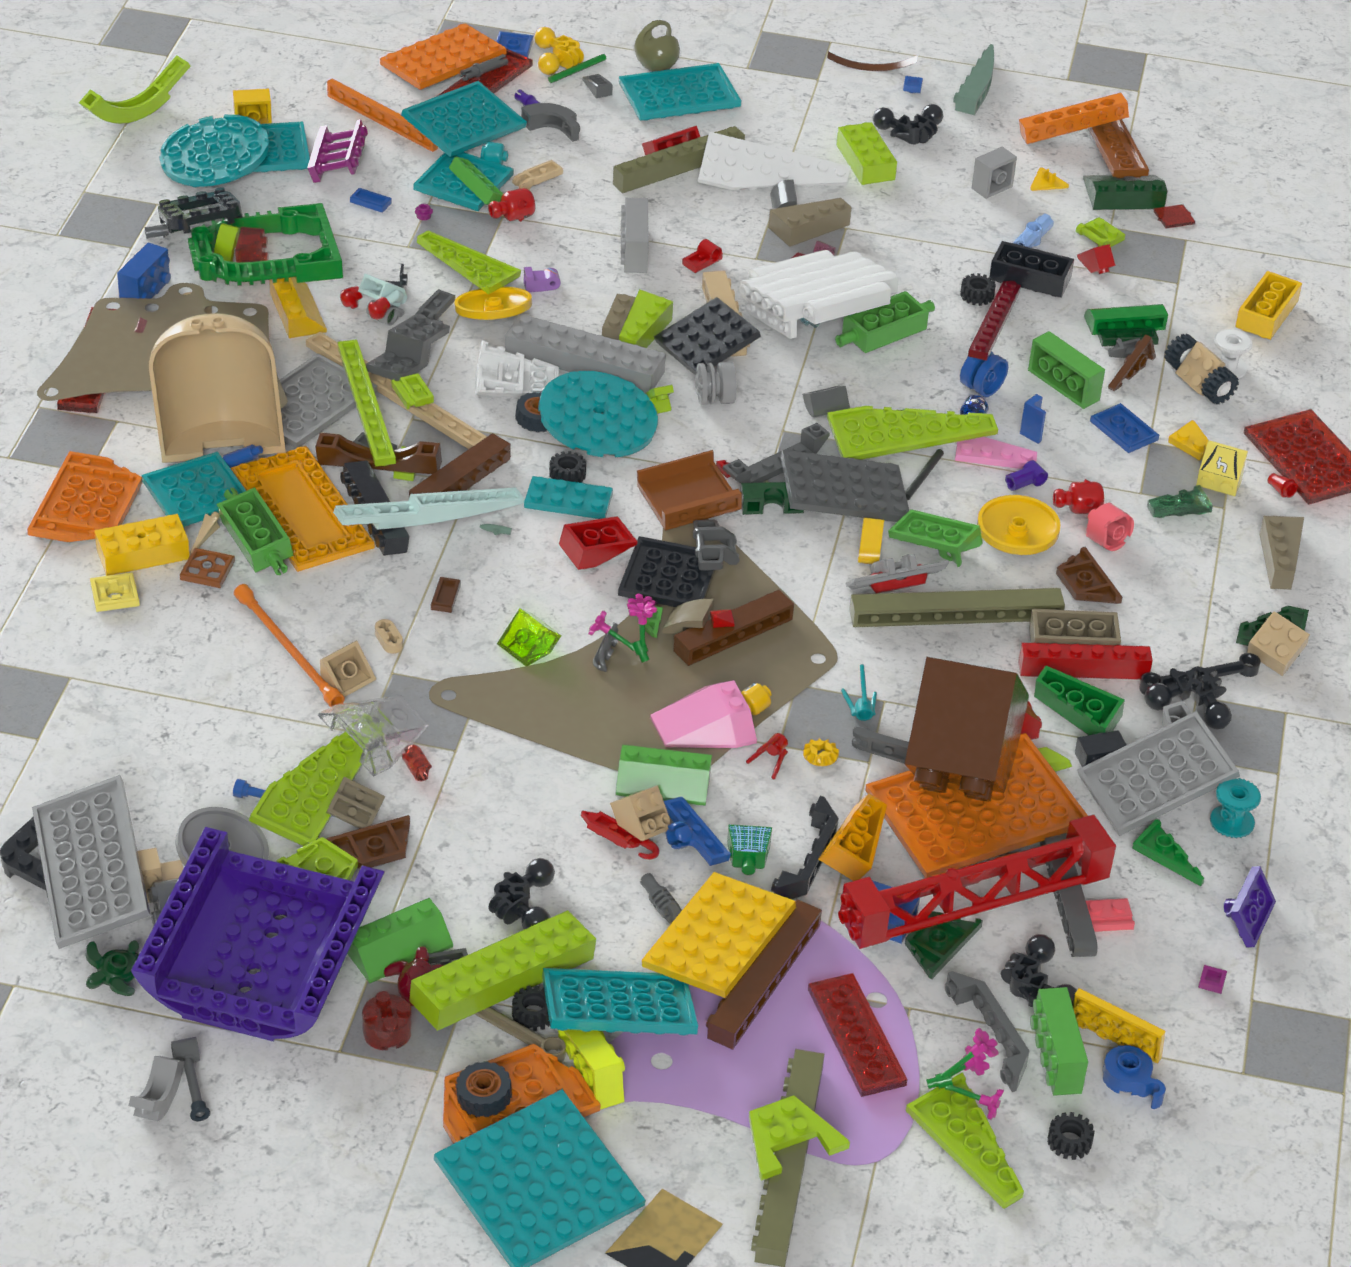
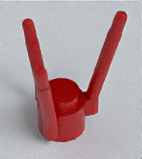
M775 733L765 744L757 749V752L746 760V763H751L765 751L772 756L779 755L771 776L774 780L784 757L788 753L785 749L788 745L787 738L780 733Z

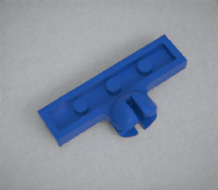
M683 797L664 801L667 813L673 821L668 825L666 832L667 842L671 844L672 848L679 850L693 846L710 866L729 861L731 853Z

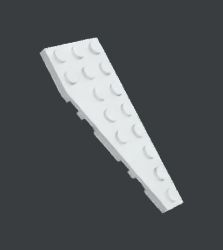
M709 132L697 182L732 191L744 188L756 190V188L768 187V189H772L783 180H794L795 188L797 186L813 187V185L844 186L847 185L851 166Z

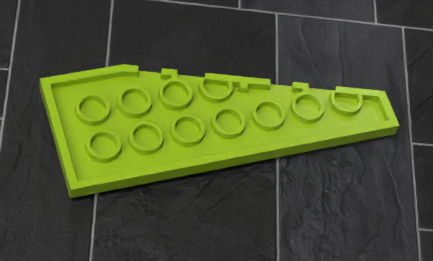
M861 406L827 413V419L841 457L858 460L998 434V427L993 414L968 413V415L955 414L954 411H947V414L936 413V410L905 408V410L901 411L892 410V407L873 409V406Z
M366 715L361 717L340 736H335L329 744L320 747L302 760L299 766L292 771L289 770L284 773L283 777L277 782L274 781L269 784L252 811L249 821L301 846L317 840L332 816L326 812L343 778L346 777L352 781L354 780L384 730L385 724Z

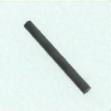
M941 449L934 453L906 490L907 500H910L944 455Z

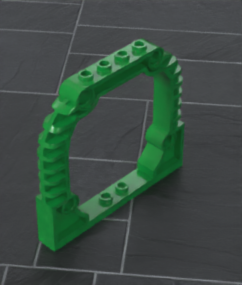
M323 203L278 207V213L272 214L271 211H267L265 215H260V212H256L255 216H249L248 213H244L243 218L234 219L235 223L227 224L224 218L219 222L212 220L211 225L205 227V224H203L202 226L192 228L191 238H188L194 272L198 271L199 278L204 281L212 280L217 283V278L224 280L225 285H229V281L237 282V286H242V282H249V286L254 285V281H260L261 284H265V280H272L273 283H277V279L282 278L284 282H289L291 277H295L297 283L343 278L342 259ZM222 223L240 228L239 236L277 232L287 235L304 233L312 236L319 235L320 242L322 243L321 248L311 253H299L294 255L293 258L237 263L224 261L221 255L212 253Z

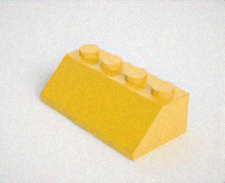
M295 277L289 278V282H284L283 278L277 279V283L269 280L270 295L288 338L327 332L314 298L305 282L297 283Z

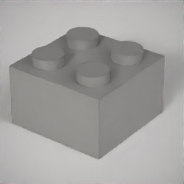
M1000 147L975 158L971 189L987 199L1012 188L1017 156L1004 147Z

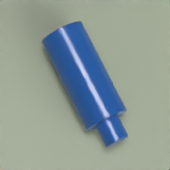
M252 444L225 454L223 459L229 468L257 459L259 454L263 453V448L260 445L255 446Z

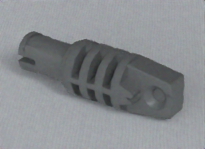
M651 873L643 875L640 884L649 893L650 902L659 914L671 924L682 909L667 888L660 886Z

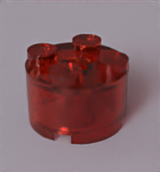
M386 991L378 992L375 997L367 1001L362 1010V1030L366 1043L382 1051L388 1050L389 1047L396 1046L397 1049L404 1046L409 1041L412 1030L410 1003Z

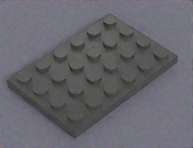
M782 450L780 457L790 509L881 519L898 522L909 511L899 465L836 457L833 455L797 452L795 450Z

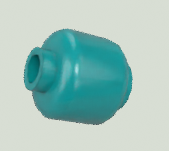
M488 142L485 146H482L481 158L503 165V162L508 160V151H505V146L502 143Z

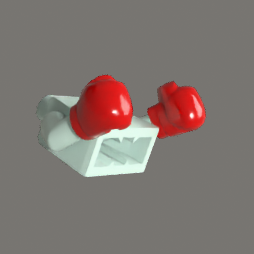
M364 274L360 286L346 288L340 293V300L343 306L351 307V309L358 307V300L363 298L362 295L364 294L377 299L368 305L370 317L376 320L382 319L391 305L399 307L400 304H404L407 300L404 288L368 274Z

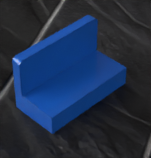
M1035 394L1024 403L1020 434L1039 444L1042 441L1046 411L1041 409L1043 397Z

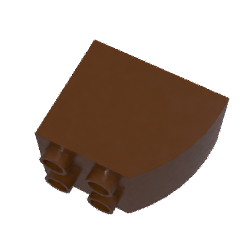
M926 656L905 759V765L915 775L914 782L920 784L919 788L946 793L948 783L960 785L959 790L964 792L965 797L988 802L991 801L993 791L1005 792L1014 763L1029 694L1017 673Z

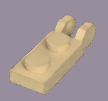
M549 160L514 176L512 183L515 186L518 185L519 189L526 188L530 190L532 186L562 175L563 168L553 160Z

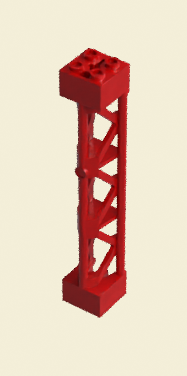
M1094 814L1069 822L1066 839L961 869L949 868L944 873L878 891L870 877L844 883L843 893L840 896L841 907L838 911V917L841 924H844L848 929L851 940L856 942L859 949L887 942L893 937L1079 884L1086 885L1110 877L1116 844ZM1063 857L1067 858L1050 878H1046L1032 869L1049 861ZM1078 862V865L1081 867V875L1061 880L1066 872ZM1021 872L1038 882V887L1020 892ZM996 876L1000 877V880L983 897L966 888V886L977 884L985 879ZM1006 886L1011 895L995 899L997 894ZM954 891L972 901V906L953 911ZM928 895L934 896L916 916L898 907V905L912 902L915 898ZM938 905L945 913L928 918ZM890 912L904 920L905 925L887 930Z

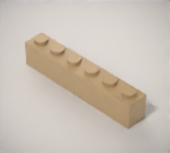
M703 272L702 290L706 303L718 297L742 317V313L738 312L739 305L738 301H735L734 289H731V279L727 278L726 272ZM750 344L732 356L747 355V347H750Z

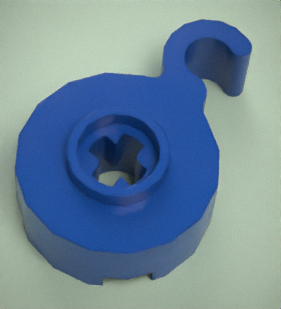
M1118 1046L1111 1049L1106 1054L1102 1070L1103 1081L1107 1087L1118 1094L1120 1091L1132 1092L1131 1095H1138L1140 1097L1151 1095L1153 1096L1151 1108L1157 1109L1162 1106L1166 1088L1163 1082L1151 1078L1153 1063L1148 1054L1133 1046Z

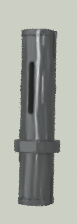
M502 54L480 64L475 63L472 67L461 70L460 76L463 77V81L473 77H481L486 72L507 65L508 59H503L506 56Z

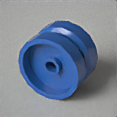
M992 351L987 360L967 357L961 368L960 382L969 389H974L979 395L990 397L1004 383L1009 369L1008 362L1001 356L995 355Z

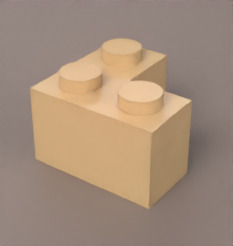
M157 848L138 851L148 900L147 889L152 887V883L179 878L183 871V865L181 860L160 863Z

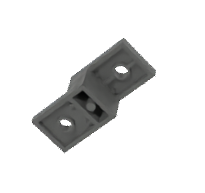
M415 314L388 330L385 353L366 364L367 371L395 381H399L401 377L417 373L428 366L431 344L447 335L450 326L443 324L441 320H431L426 318L425 315Z

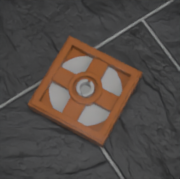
M194 548L180 573V580L221 588L235 562V556Z

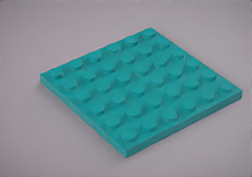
M563 1089L434 1154L436 1164L510 1267H530L645 1206L646 1202L645 1198Z

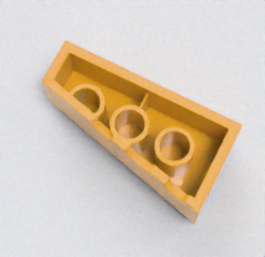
M868 793L853 807L818 860L852 881L861 879L872 869L887 804Z

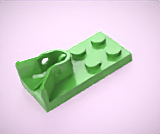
M912 509L888 530L889 538L938 549V553L942 558L955 562L957 567H960L962 564L961 552L980 547L983 544L979 525Z

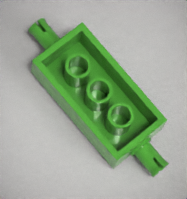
M907 291L893 295L888 305L844 316L843 334L835 337L836 344L839 347H843L853 342L864 353L924 331L927 329L929 312L935 310V305L931 300L919 303Z
M254 487L240 494L237 493L235 488H230L233 494L227 489L224 493V497L227 500L217 504L220 518L254 572L256 573L271 566L276 575H281L279 569H281L283 574L286 573L288 567L283 560L294 556L290 539L256 488Z

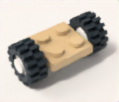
M1181 334V337L1177 336L1175 341H1171V345L1168 344V350H1165L1166 355H1164V358L1177 370L1175 373L1198 394L1206 396L1212 403L1217 405L1220 402L1225 403V399L1228 401L1230 399L1229 396L1235 394L1233 391L1238 389V377L1228 368L1224 367L1225 363L1203 343L1196 341L1189 334Z

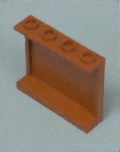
M713 450L637 470V487L665 531L691 524L695 520H705L742 509V493L739 489L732 490L714 463Z

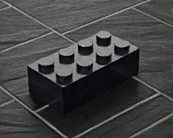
M1002 241L991 261L989 277L998 283L1014 281L1021 285V288L1062 298L1072 277L1074 259Z

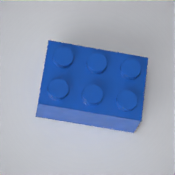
M148 242L117 272L119 298L152 299L169 283L171 274L169 271L170 258L167 248Z

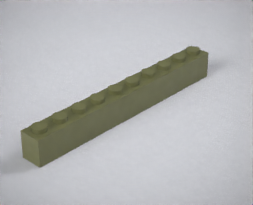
M1061 588L851 594L849 611L853 627L1030 622L1032 609L1064 610L1065 603Z
M795 1049L794 1058H789L787 1073H790V1077H785L783 1092L787 1093L786 1096H781V1100L794 1095L815 1112L823 1071L824 1053ZM809 1140L775 1152V1156L782 1166V1173L764 1180L763 1189L767 1190V1194L761 1195L759 1210H763V1214L757 1215L755 1230L759 1231L758 1236L753 1235L751 1251H755L754 1262L785 1267Z

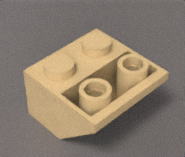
M658 785L610 803L617 824L641 841L666 832L668 825L671 824Z

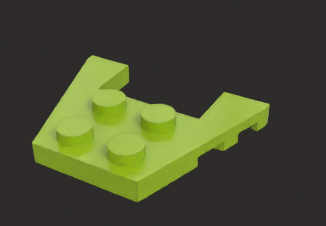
M324 837L297 849V853L287 858L283 856L276 860L277 863L346 880H351L358 867V860Z
M794 1095L749 1111L748 1118L761 1181L782 1173V1166L773 1153L814 1137L819 1139L829 1156L849 1149L850 1142L845 1136Z

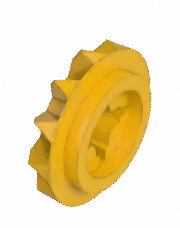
M820 738L817 741L811 739L804 746L803 756L813 765L829 766L837 761L839 749L836 748V743H830L829 739L822 741ZM821 749L825 750V751H822L821 753H819V755H818V752H817V751H820Z

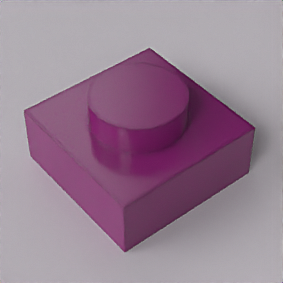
M1204 965L1198 988L1222 994L1227 971Z

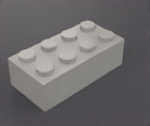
M625 197V205H621V265H624V272L647 273L649 243L648 198Z

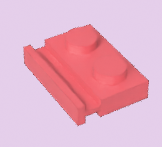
M1128 898L1086 901L1094 932L1134 930L1135 922L1132 919L1133 915Z

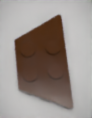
M1082 547L1079 554L1076 556L1072 555L1068 558L1067 562L1057 567V576L1075 600L1114 604L1122 603V595L1086 547Z
M403 816L325 839L358 860L357 868L361 869V866L373 868L406 858L410 816Z

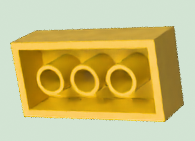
M1267 271L1239 308L1235 327L1271 340L1298 303L1302 283Z
M178 514L95 530L96 550L106 576L188 560L190 556L189 540Z

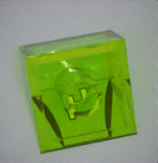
M519 608L497 642V645L523 665L529 666L549 655L562 635L534 614Z

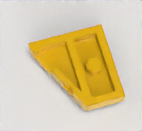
M1191 420L1171 434L1168 443L1200 461L1203 459L1209 440L1196 422Z

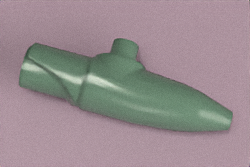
M480 525L481 529L493 532L494 535H510L512 532V528L501 525Z

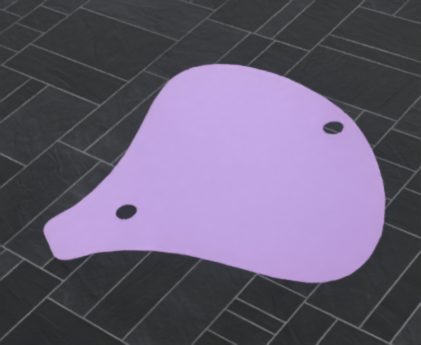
M821 921L820 927L733 1050L707 1039L708 1028L706 1027V1022L711 1014L716 1013L719 1002L723 997L689 985L698 1022L697 1035L689 1034L683 1036L670 1033L658 1035L645 1032L638 1034L623 1032L609 1043L613 1045L616 1055L624 1061L625 1071L622 1072L624 1102H655L692 1108L723 1117L750 1128L749 1111L779 1101L781 1096H786L787 1092H783L785 1077H790V1073H787L789 1058H794L795 1049L824 1053L823 1071L815 1113L849 1140L850 1146L847 1150L829 1156L819 1139L814 1137L809 1139L807 1154L839 1164L865 1165L884 1159L899 1147L914 1120L906 1112V1105L918 1098L920 1072L916 1044L906 1011L897 993L877 967L857 947L823 921ZM874 992L883 994L887 998V1004L882 1008L869 1006L866 1002L868 994ZM665 1053L672 1058L673 1062L669 1068L661 1070L651 1064V1058L655 1054Z

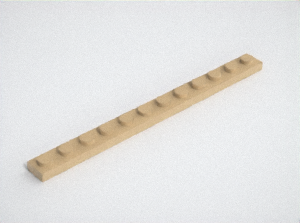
M318 332L306 339V347L344 367L336 341L322 332ZM368 372L370 381L377 385V392L406 409L392 388L391 379ZM434 403L418 407L413 405L410 406V409H406L467 449H470L487 437Z

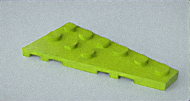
M429 230L417 236V243L487 294L496 291L521 276L520 269Z
M963 1072L952 1078L954 1086L973 1093L966 1083V1077ZM936 1087L906 1105V1112L1003 1209L1023 1198L1024 1190L1013 1169L1009 1167L1005 1159V1153L1002 1148H999L996 1136L982 1108L978 1107L975 1099L954 1091L945 1090V1088L939 1089Z

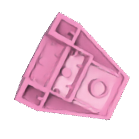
M734 680L704 686L650 715L665 747L739 748L757 743L750 708Z

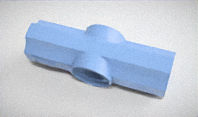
M1044 213L1034 222L1027 223L1026 230L1013 243L1029 248L1040 245L1041 238L1053 227L1054 221L1050 215Z

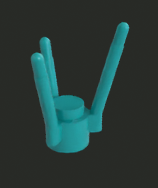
M861 664L862 698H859L854 706L846 690L842 688L841 692L851 709V715L856 716L861 721H866L876 715L877 692H873L872 699L869 701L866 692L864 665Z

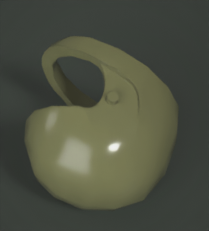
M664 20L652 21L642 29L635 40L634 51L638 61L652 72L669 70L679 59L680 47L678 39L671 36L672 30L668 22ZM659 25H665L667 27L666 35L654 38L652 30Z

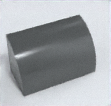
M783 180L772 188L770 196L773 209L797 205L794 180Z
M834 386L802 394L806 409L812 417L826 415L828 412L850 409L846 386Z

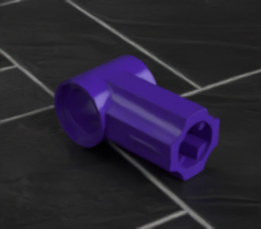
M1031 460L1021 470L1006 475L1005 481L1010 491L1030 484L1038 487L1047 481L1048 473L1036 461Z

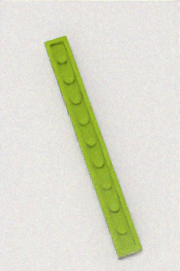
M355 339L337 342L338 351L375 467L396 464V457L358 341Z

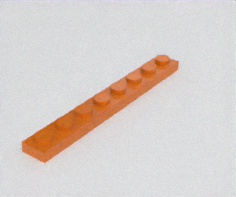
M333 78L327 81L328 97L432 152L438 149V146L402 117L401 114Z

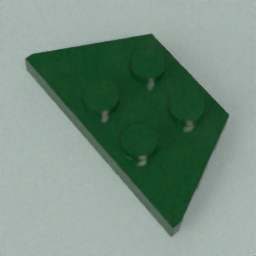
M932 911L928 918L944 913ZM960 918L911 932L905 939V945L927 976L933 979L980 930L983 920L976 918L975 922L961 920Z

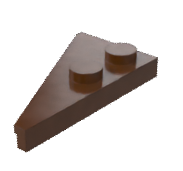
M1145 335L1142 340L1136 343L1134 351L1126 357L1124 365L1110 382L1108 389L1116 391L1122 386L1123 379L1130 380L1146 366L1147 359L1153 361L1156 358L1152 337Z

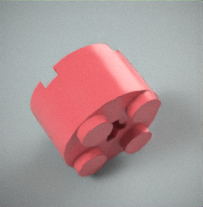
M1109 502L1089 512L1086 536L1109 551H1116L1124 546L1126 543L1124 540L1127 535L1131 536L1134 529V520L1129 514Z

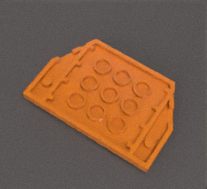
M69 451L27 528L28 535L64 542L95 539V530L122 525L142 485V477L130 472L126 467L120 468L114 464V460L108 457Z
M535 1044L488 1060L489 1063L494 1062L504 1067L511 1078L512 1098H510V1104L506 1106L504 1111H500L495 1116L475 1117V1115H470L467 1111L462 1110L457 1101L456 1080L460 1076L461 1071L445 1076L443 1127L453 1144L563 1089L583 1117L599 1112L601 1104L595 1099L592 1090L578 1069L573 1066L570 1068L558 1061L556 1056L546 1053Z

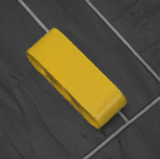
M864 517L858 563L873 564L879 561L884 520Z

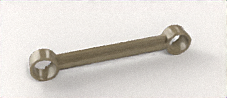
M491 1007L475 1013L478 1017L527 1045L535 1044L546 1053L550 1050H560L559 1053L552 1055L556 1056L560 1063L564 1061L566 1045L562 1039L558 1037L544 1038Z

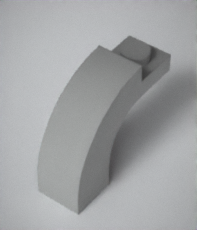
M154 1056L151 1073L145 1089L138 1096H130L128 1106L135 1107L133 1116L159 1121L165 1116L176 1095L185 1061L164 1056Z

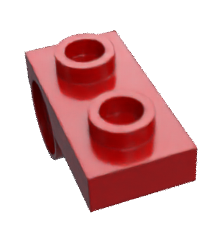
M703 239L699 243L696 252L682 259V265L697 273L722 260V248L708 239Z

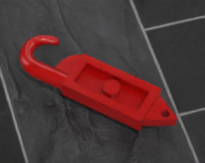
M582 810L581 817L587 823V828L597 835L612 841L624 849L636 848L640 845L647 848L652 853L644 854L640 852L638 856L643 859L651 860L658 857L659 847L649 839L639 840L620 827L616 819L601 811L594 813Z

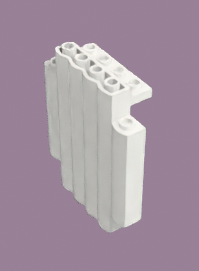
M822 250L749 269L747 279L740 281L739 292L740 296L746 299L745 308L748 314L792 339L797 337V319L805 318L813 324H818L890 304L891 294L897 292L898 277L893 271H886L882 265L874 264L870 258H863L859 252L854 251L833 256L830 251Z

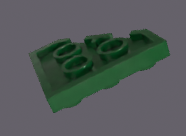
M1285 606L1281 608V611L1277 612L1305 631L1309 610ZM1272 612L1258 616L1257 620L1253 622L1245 621L1240 623L1236 643L1248 646L1251 639Z

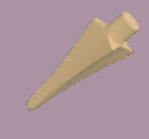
M213 512L211 516L205 514L190 554L194 548H200L220 528L217 522L220 518L219 513Z

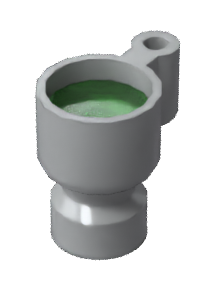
M392 305L386 312V315L382 319H378V321L391 326L399 316H403L404 310Z

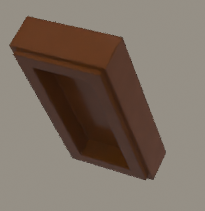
M440 577L431 602V610L452 613L461 586V580Z

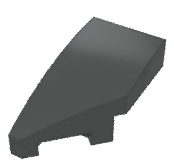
M1118 338L1116 345L1108 350L1109 357L1126 358L1128 355H1131L1140 338L1124 342Z

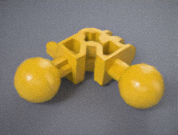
M541 27L535 32L534 40L540 48L547 49L553 47V53H544L539 57L538 67L543 74L551 75L558 71L559 66L568 69L583 62L584 54L580 49L578 41L565 35L556 38L555 32L549 27Z

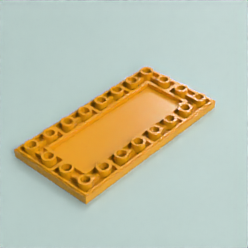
M307 446L297 447L286 453H278L277 455L260 458L249 463H242L231 468L246 491L254 487L288 535L294 555L288 559L297 572L375 548L374 541L362 524L342 525L333 513L335 506L348 504Z

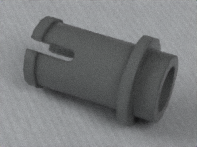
M161 223V225L144 227L146 239L160 236L165 238V236L169 235L167 224Z

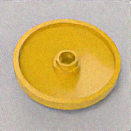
M501 287L490 294H487L482 289H476L461 294L455 299V311L460 316L471 319L495 320L508 318L529 310L532 306V295L524 289L515 287Z
M1005 495L988 501L980 509L977 525L980 526L981 536L984 541L1000 551L1016 555H1032L1051 548L1058 540L1061 527L1058 515L1050 506L1038 499L1022 495Z

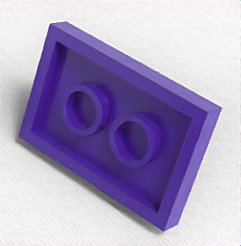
M1252 866L1237 898L1226 899L1224 902V912L1227 913V917H1231L1234 920L1239 936L1242 938L1246 948L1255 947L1276 903L1261 866Z

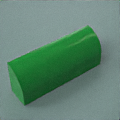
M1163 304L1087 309L1084 318L1091 334L1098 335L1099 329L1154 327L1156 331L1166 330L1168 313Z

